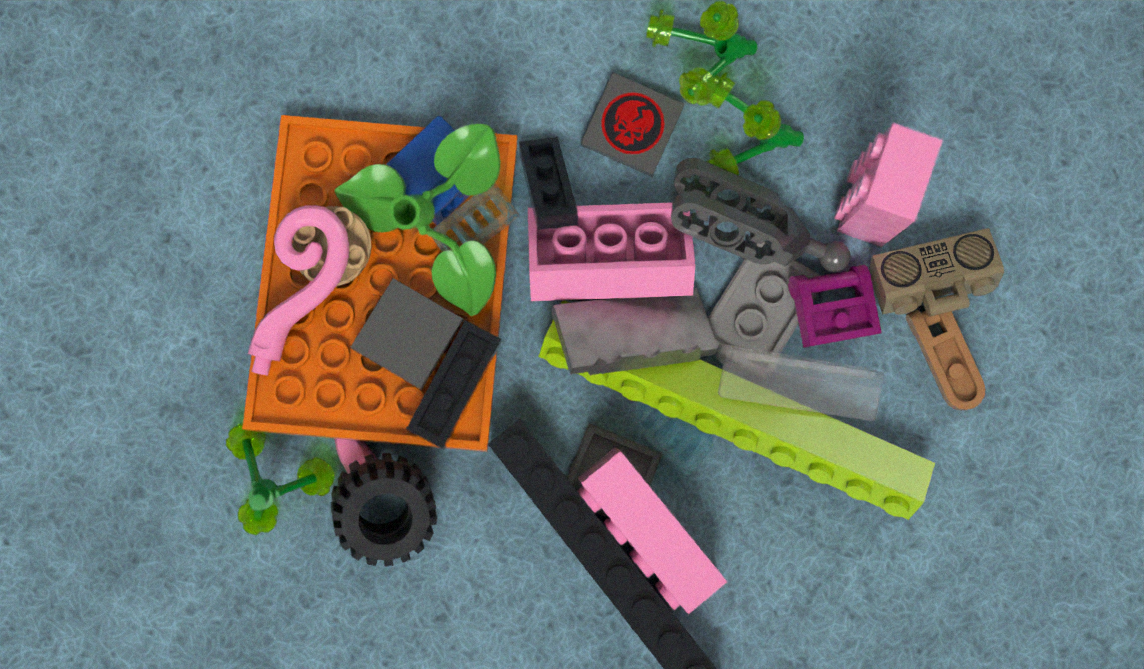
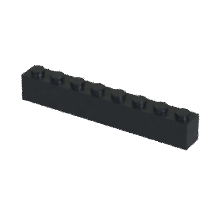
M521 419L488 443L489 447L663 669H717Z

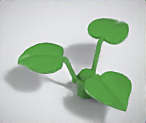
M470 124L453 131L442 140L435 153L434 166L439 174L449 179L444 184L430 191H424L423 194L405 195L406 185L402 176L396 169L385 164L370 165L362 169L334 190L344 208L357 214L364 221L367 228L372 231L383 233L397 228H418L421 235H428L448 245L451 250L441 252L433 263L432 280L434 286L444 299L461 308L470 316L478 314L484 308L492 295L496 280V266L490 251L481 242L476 240L467 241L459 247L455 240L430 228L429 224L432 222L435 214V208L431 200L451 189L454 184L461 193L470 196L485 193L495 184L500 173L501 161L495 132L490 125Z

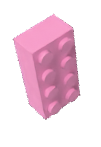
M895 123L884 134L878 133L874 142L869 143L866 151H862L859 159H855L851 166L847 182L853 184L852 188L848 190L845 197H841L834 219L840 221L837 232L882 247L915 222L943 140Z
M673 203L576 206L578 225L537 230L533 209L528 208L531 301L693 296L695 277L693 237L677 230L672 224L671 210ZM690 211L687 212V213H686V212H683V215L689 217V216H690Z
M613 448L578 477L583 485L578 490L580 496L594 513L602 508L609 518L603 522L621 546L626 541L630 542L634 550L629 555L647 577H650L653 573L657 575L660 581L655 586L674 610L681 605L688 614L691 613L727 583L721 573L620 450Z

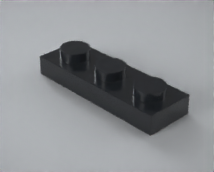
M558 137L519 141V154L537 230L578 225V211Z
M465 320L408 424L407 431L444 450L502 340Z

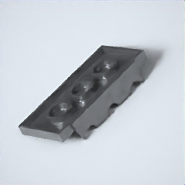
M697 288L693 289V296L600 299L553 305L551 311L570 374L588 372L589 375L699 361L700 357L715 355L718 350Z

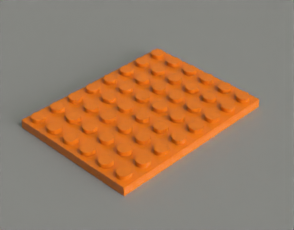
M281 115L255 329L269 311L311 282L300 271L293 270L283 264L276 254L274 238L283 218L294 209L308 205L344 207L334 192L338 186L347 182L359 171L370 165H386L425 127ZM495 133L501 161L500 173L495 184L485 193L469 196L439 226L433 221L429 224L430 228L455 240L459 247L467 241L476 240L481 242L490 251L496 266V280L492 295L484 308L478 314L470 316L461 308L444 299L434 286L432 280L433 263L441 252L451 250L448 245L428 235H421L418 228H397L383 233L368 229L371 237V254L364 270L352 281L336 286L317 307L292 326L283 347L280 362L271 361L268 376L252 372L256 356L251 355L243 430L440 448L407 431L406 428L459 330L422 390L365 358L350 347L393 278L461 317L463 321L466 320L499 337L518 135ZM497 352L445 448L488 452Z

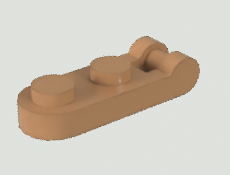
M915 310L906 314L907 323L912 334L916 337L945 402L953 409L961 411L978 406L985 396L984 381L952 311L930 317L926 310L923 312ZM938 323L944 333L932 337L928 327Z

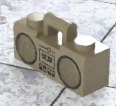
M986 228L873 255L869 271L882 315L895 312L897 315L910 313L917 309L918 306H921L923 301L926 312L930 317L968 308L970 303L967 294L972 293L974 296H982L994 291L999 286L1004 274V266L990 229ZM954 293L953 295L944 296V297H940V298H936V299H935V297H939V296H943V295H947V294Z

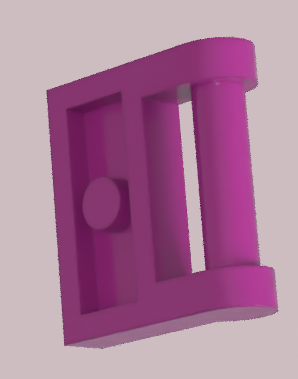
M856 265L850 267L849 271L809 278L803 274L789 278L788 288L791 297L795 301L803 348L882 333L871 275L866 265ZM851 286L855 289V298L813 304L812 293Z

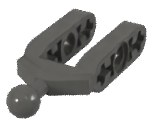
M687 158L676 166L674 186L679 195L673 200L671 221L677 230L761 265L776 262L786 266L805 252L819 258L822 267L827 271L838 272L848 266L851 258L848 247L839 241H831L825 244L811 238L810 233L794 210L784 205L779 195L773 190L697 158ZM693 174L699 176V179H694L692 183L686 181V178H691ZM712 181L710 191H706V186L710 187V182ZM730 189L737 192L739 196L733 200H724L718 196V193ZM747 196L750 197V201H746ZM765 205L770 206V210L765 209L762 213L757 212V208L762 209ZM691 208L697 210V213H691L689 217L683 215V212L687 213ZM711 215L708 225H704V221L708 222V217ZM722 222H731L738 228L732 232H723L716 226ZM746 231L750 232V236L745 235ZM765 240L770 241V244L765 243L762 247L756 246L757 243L762 244Z

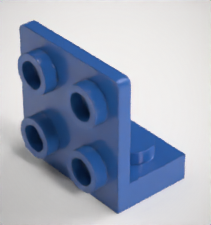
M437 116L386 164L396 169L402 176L406 185V195L423 194L424 191H430L444 184L449 179L439 174L434 166V157L439 144L447 135L455 131L441 116ZM454 184L451 189L434 197L431 200L435 208L432 221L439 226L470 195L461 193Z

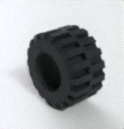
M382 453V459L374 460L373 454L366 455V463L360 465L355 460L349 464L350 473L347 474L342 471L338 476L339 486H333L331 493L332 502L330 503L335 535L339 536L342 548L345 551L350 548L351 557L358 561L365 556L367 564L376 566L378 560H384L385 567L394 566L393 559L401 558L402 563L411 559L409 554L411 551L414 550L419 554L424 549L423 539L430 541L434 534L432 525L437 523L435 511L437 507L427 477L422 475L421 469L415 463L409 466L408 459L399 455L397 461H393L391 453ZM392 494L407 502L403 513L388 523H372L360 515L364 504L378 495Z

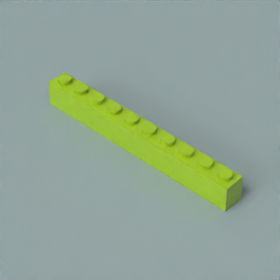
M562 300L561 304L570 303L566 300ZM553 319L545 335L538 357L547 360L556 368L568 370ZM700 359L699 361L589 375L588 372L576 373L585 377L587 381L593 384L604 385L621 393L629 400L640 401L656 408L665 416L681 419L696 426L704 433L715 434L731 441L742 450L753 451L771 459L772 462L781 467H790L808 475L810 479L817 483L828 484L842 490L853 499L864 500L883 508L892 516L903 517L909 520L925 501L935 462Z

